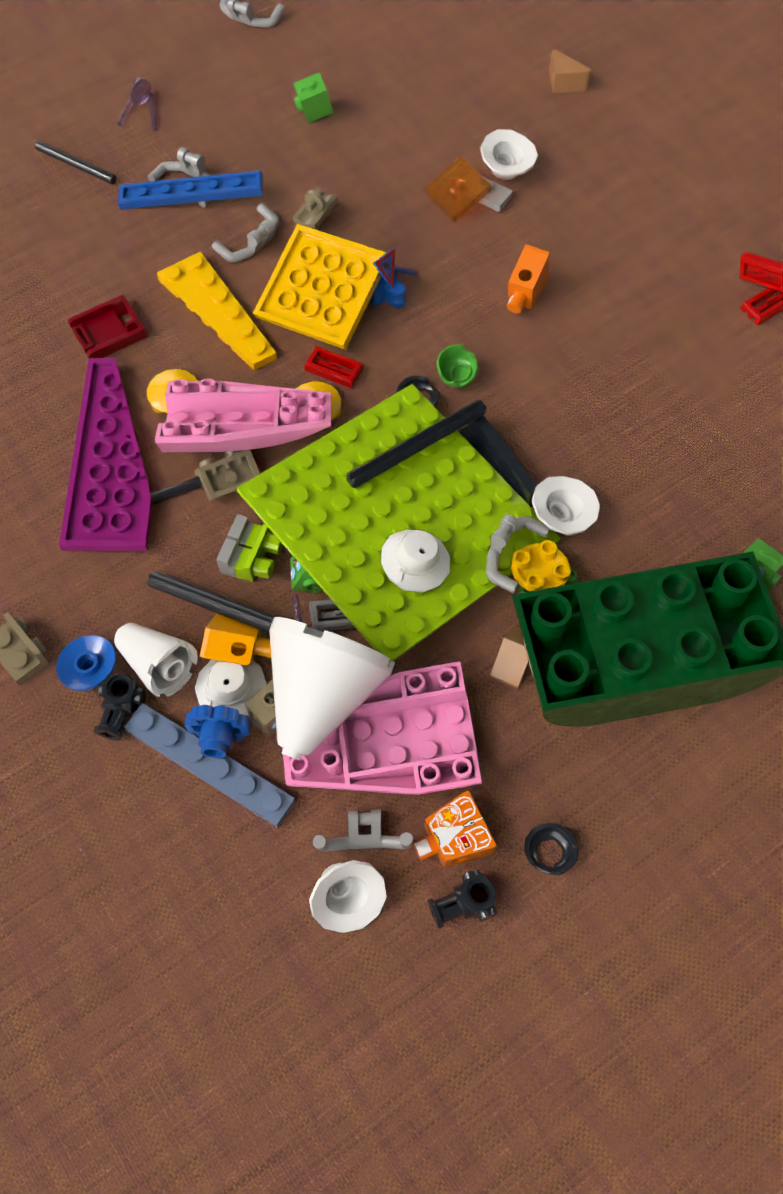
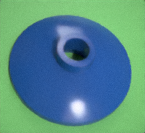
M87 635L73 640L62 650L58 657L56 672L59 680L67 688L75 691H86L98 687L101 681L106 680L107 675L110 676L115 668V649L108 640L96 635Z

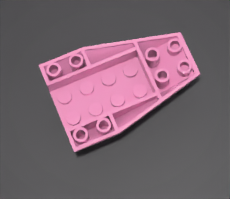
M177 379L168 381L165 393L168 415L165 423H158L155 442L163 453L242 451L288 443L310 436L331 426V393L215 381L213 379H203L201 381Z
M461 662L403 671L389 676L309 756L302 754L300 760L283 754L286 785L420 795L482 784Z

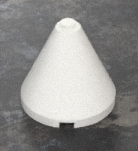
M274 617L269 631L277 744L284 747L282 754L300 760L302 754L309 756L391 675L395 662H389V657L376 650L327 630L322 632L307 627L306 623L283 617Z

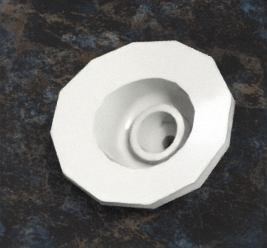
M497 129L486 135L480 148L483 161L488 165L492 173L502 180H512L518 175L526 173L534 167L538 158L535 145L529 139L508 129Z
M565 476L548 477L535 487L532 498L537 518L555 532L565 535L582 533L597 522L600 508L595 491L581 480Z
M407 529L390 535L382 547L381 565L389 580L402 590L423 593L439 587L450 572V555L438 538L426 531Z
M211 659L198 674L195 692L200 705L206 704L213 707L224 705L229 708L238 709L239 714L249 716L244 704L266 686V681L261 666L254 660H252L250 665H241ZM226 680L230 681L228 685L224 684Z
M352 860L346 863L330 865L323 871L321 878L317 880L309 898L313 918L324 929L344 933L363 929L379 915L387 898L384 878L370 863Z

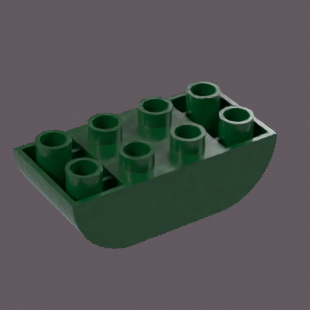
M753 551L512 595L542 714L546 721L554 725L568 727L592 726L715 703L757 689L783 675V629Z

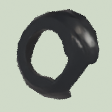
M425 376L406 377L399 383L396 389L399 392L413 384L419 391L424 390L429 393L431 398L428 401L433 406L437 404L440 393L434 390Z
M540 824L533 828L525 838L524 851L527 860L532 866L550 875L563 874L571 869L578 860V846L575 837L559 824ZM544 840L557 842L563 852L561 860L553 868L545 867L538 862L537 848Z

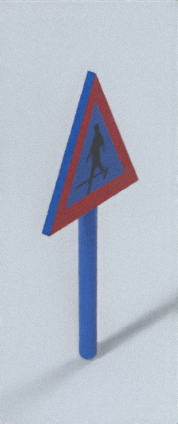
M392 248L373 263L390 288H393L394 271L413 276L416 275L415 270L395 266L396 248Z

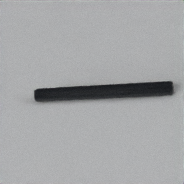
M476 400L349 471L346 477L347 482L352 488L359 487L485 415L486 405L483 404L482 400Z
M158 571L151 572L148 576L147 584L151 588L270 634L269 629L275 617L273 615Z

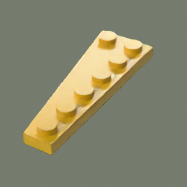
M201 252L157 272L158 280L173 295L183 300L190 311L199 315L207 327L210 326L216 331L218 337L229 345L254 371L277 360L275 350Z

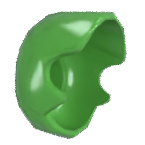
M461 344L447 346L440 352L436 361L441 380L455 389L468 387L476 380L479 372L475 354L471 353Z

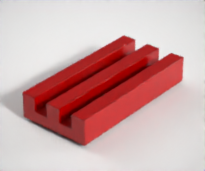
M745 252L741 255L740 279L783 292V263Z
M767 288L743 302L740 310L742 312L747 311V317L749 319L754 318V324L758 326L783 311V292L754 308L755 305L779 292L778 290Z
M318 346L314 348L304 364L305 371L351 389L354 386V381L358 380L359 373H362L364 369L363 363ZM316 357L323 358V359H325V360H328L329 362H326V361H324V360L318 359V358H316ZM338 365L344 366V367L349 368V369H351V370H353V371H350V370H347V369H345V368L339 367Z

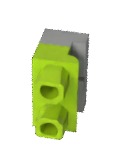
M237 514L227 535L228 538L225 539L216 559L220 573L251 582L254 581L255 576L270 578L274 569V562L271 559L264 558L266 552L279 555L284 545L270 531L266 524L262 526L249 522L248 517Z

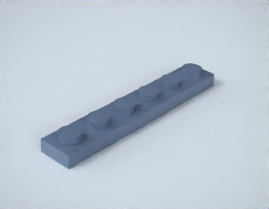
M143 703L123 727L133 737L277 828L296 802L294 797L227 755L223 758H210L202 755L200 752L201 747L198 745V737Z

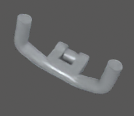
M239 0L220 1V9L230 19L253 27L271 28L278 23L285 11V7L282 4H277L270 18H256L251 3L245 1L242 3Z
M181 147L177 152V159L179 161L162 162L148 175V179L150 182L158 181L167 171L184 172L192 177L210 175L205 170L204 156L198 153L193 154L189 149ZM202 201L198 203L200 206L206 207L211 201Z
M260 203L257 211L266 219L259 224L258 229L252 230L247 234L248 247L231 252L219 240H216L212 244V249L231 263L250 258L274 238L280 226L279 217L264 203Z
M506 514L500 522V528L496 529L491 536L492 543L487 555L486 574L492 583L514 593L518 582L498 572L500 554L512 534L519 530L527 528L546 538L550 528L528 516L516 518L513 515Z
M381 809L371 810V812L359 813V810H349V836L324 838L322 835H317L313 839L314 847L321 852L377 848L409 849L414 843L412 835L408 832L402 833L401 836L382 835ZM371 825V834L359 835V826Z

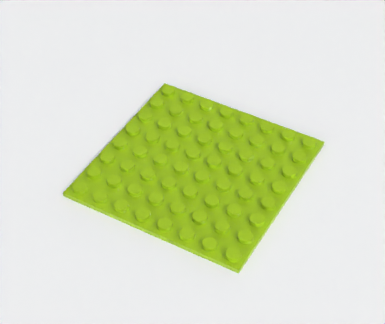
M413 384L237 487L236 490L376 651L390 658L389 662L395 661L498 586L488 579L486 564L487 555L492 543L491 536L496 529L500 528V522L504 515L510 514L516 518L528 516L543 523L537 518L536 512L458 431L451 433L359 487L352 488L346 480L349 471L445 418ZM527 528L519 530L512 534L500 554L498 572L508 578L513 575L511 570L513 554L517 550L530 544L541 543L544 540H550L556 544L561 538L551 529L546 538ZM407 529L426 531L441 540L450 555V572L439 587L423 593L402 590L389 580L381 565V551L390 535Z

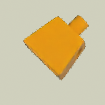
M216 613L205 628L200 657L250 665L255 655L271 658L270 639L260 637L261 630Z

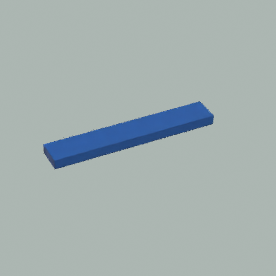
M262 170L122 184L119 187L118 206L121 210L263 196L264 176Z

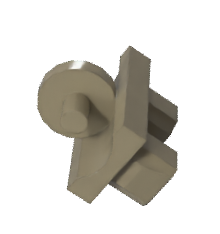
M316 187L305 194V202L293 216V219L297 224L319 231V225L332 214L331 210L338 202V196L326 194Z

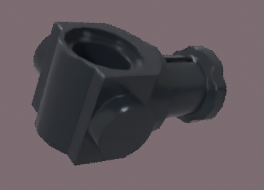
M125 674L107 675L106 680L101 681L99 685L98 695L103 697L101 708L104 709L99 725L94 728V733L106 739L121 740L122 733L120 731L124 719L131 716L132 712L136 711L138 706L144 703L146 688L140 687L137 681L131 680ZM129 688L125 695L116 696L121 689Z
M479 869L461 876L463 883L453 887L452 894L437 900L433 898L427 900L438 929L442 928L445 922L459 916H463L464 919L478 917L479 922H482L498 914L494 900L495 887ZM475 888H481L487 892L488 900L483 903L475 902L471 898L470 892Z

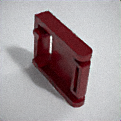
M124 294L68 319L70 328L88 358H104L148 337L144 326ZM127 313L131 320L125 322L124 327L119 316Z

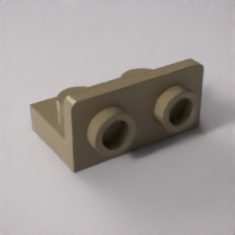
M250 450L227 451L224 453L226 458L216 461L214 457L199 462L200 468H197L194 474L196 477L199 476L209 501L236 491L237 487L260 474Z
M6 612L3 616L8 622L0 627V662L20 686L49 664L43 656L47 650L37 637L31 640L27 636V633L31 630L20 616L14 620L9 612Z

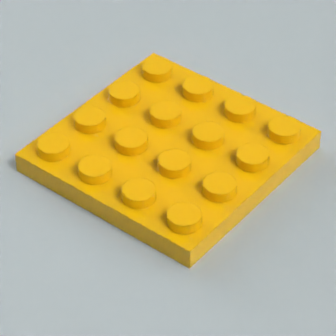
M297 224L253 314L257 319L346 350L382 276L373 263L386 254V252Z

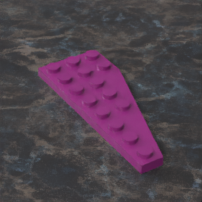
M89 358L59 547L62 551H147L153 499L118 364L115 358Z

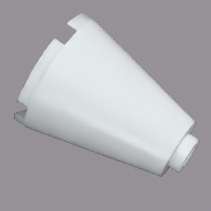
M127 623L121 626L115 634L114 644L148 690L158 697H160L159 694L173 695L190 680L192 673L189 670L192 663L197 664L198 657L197 650L189 642L135 623Z

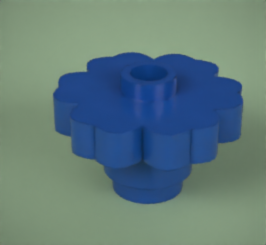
M204 704L192 707L191 712L186 714L185 720L187 731L197 734L199 738L198 745L201 747V754L210 758L225 757L226 752L230 750L232 742L242 741L244 736L249 735L251 725L249 716L239 714L238 709L229 708L224 705L213 707Z

